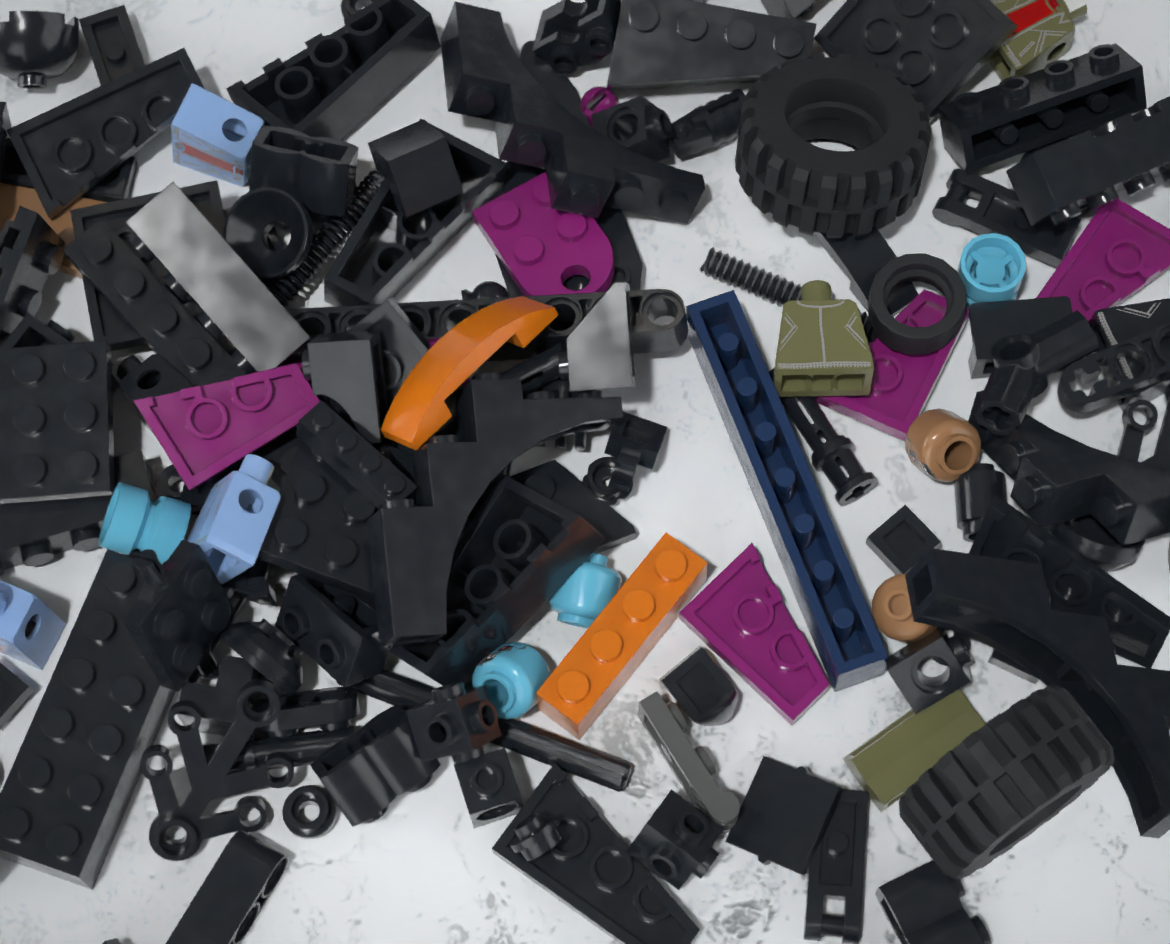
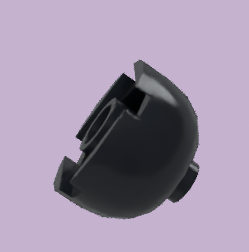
M9 11V21L0 22V74L17 79L19 88H46L47 79L62 76L72 67L77 57L79 46L78 18L73 17L65 24V14Z

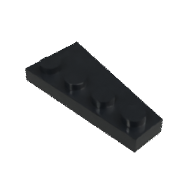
M181 48L6 130L50 220L55 218L170 126L192 83L204 88L185 48Z

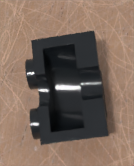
M561 0L541 13L532 52L548 61L552 69L563 74H570L575 72L578 67H585L600 62L612 52L622 1L585 0V2L576 3L570 0Z

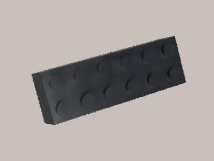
M107 549L0 793V857L91 890L94 888L141 776V756L146 748L154 745L176 692L160 685L122 622L138 601L145 585L144 577L134 564L133 557Z

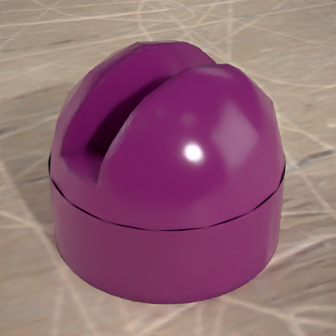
M595 86L587 90L581 99L580 106L583 114L589 121L590 127L593 128V113L618 105V100L611 90H606L604 86ZM599 99L601 100L593 112L589 110Z

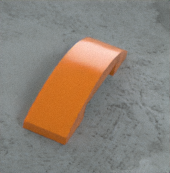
M523 296L509 298L477 311L454 326L425 353L403 382L381 427L383 435L413 450L419 449L452 417L444 400L505 342L522 348L527 346L558 316L555 307Z

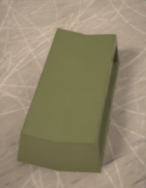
M959 688L917 714L912 709L845 756L843 761L862 789L868 791V796L880 812H883L905 795V791L912 784L916 783L927 769L934 766L947 752L954 749L962 740L974 731L976 732L986 723Z

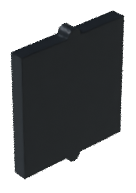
M763 756L740 807L736 824L731 828L725 842L758 856V861L763 865H769L772 862L805 876L843 789L811 776L809 770L804 766L794 769Z

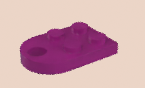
M546 172L472 211L475 224L524 296L607 292L614 277L615 266L612 247L607 236L593 217L551 208ZM574 275H583L590 280L585 288L578 291H572L563 286L564 282Z

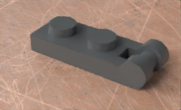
M658 691L639 701L638 717L693 805L704 811L709 818L724 828L721 834L730 832L738 819L740 811L739 799L734 793L728 790H720L712 778V775L716 773L714 764L702 746L699 745L693 748L683 731L687 730L688 726L679 708L672 701L665 704Z

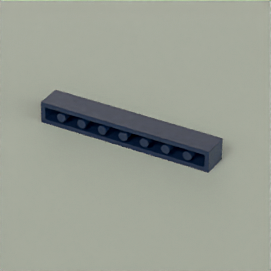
M731 290L686 306L689 329L688 338L834 692L883 675L889 658L735 291Z

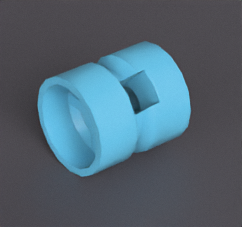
M997 233L982 234L971 239L964 247L957 272L965 285L966 307L969 308L973 303L1016 300L1026 269V260L1019 244L1008 236Z
M119 482L104 517L99 537V547L125 555L130 554L135 548L140 549V552L152 549L156 552L157 558L162 564L168 560L179 543L184 540L190 519L191 504L164 496L159 497L155 502H151L148 490Z

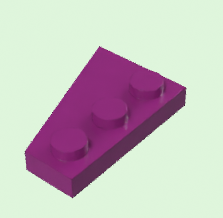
M1120 199L1099 208L1036 298L1067 296L1071 301L1072 313L1078 310L1090 323L1094 311L1117 307L1170 269V229Z
M924 289L895 319L911 327H928L936 324L943 319L947 310L946 298ZM965 308L964 317L957 335L944 348L932 353L907 355L890 349L879 338L869 345L874 363L870 395L815 396V400L821 405L905 441L909 426L921 415L969 318V308Z
M297 363L234 377V379L186 388L161 396L134 400L135 405L189 491L239 462L247 454H252L296 427L299 420L320 402L317 395H313V389L308 381L305 380Z
M751 543L679 612V619L792 726L828 691L830 684L800 629L796 628L783 604L780 592L775 583L771 582L760 562L761 558L753 543Z

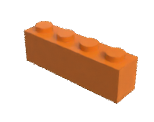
M665 532L536 692L538 710L580 741L679 617V612L691 602L706 583L708 562Z

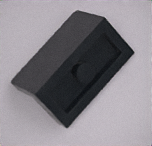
M1059 296L971 304L968 311L973 342L968 359L971 379L990 377L995 366L991 356V347L997 340L1017 332L1032 335L1071 314L1070 298Z

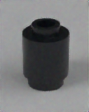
M976 463L970 471L960 474L959 478L954 481L957 527L962 530L965 541L974 542L994 494L1007 502L1006 476L1003 472L996 471L992 464Z

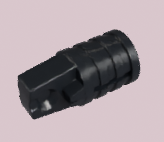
M737 88L731 91L730 94H724L718 97L717 100H711L704 106L701 105L694 108L688 114L671 123L672 136L669 138V143L676 156L682 158L714 148L722 142L725 143L733 137H738L742 104L746 101L744 92Z

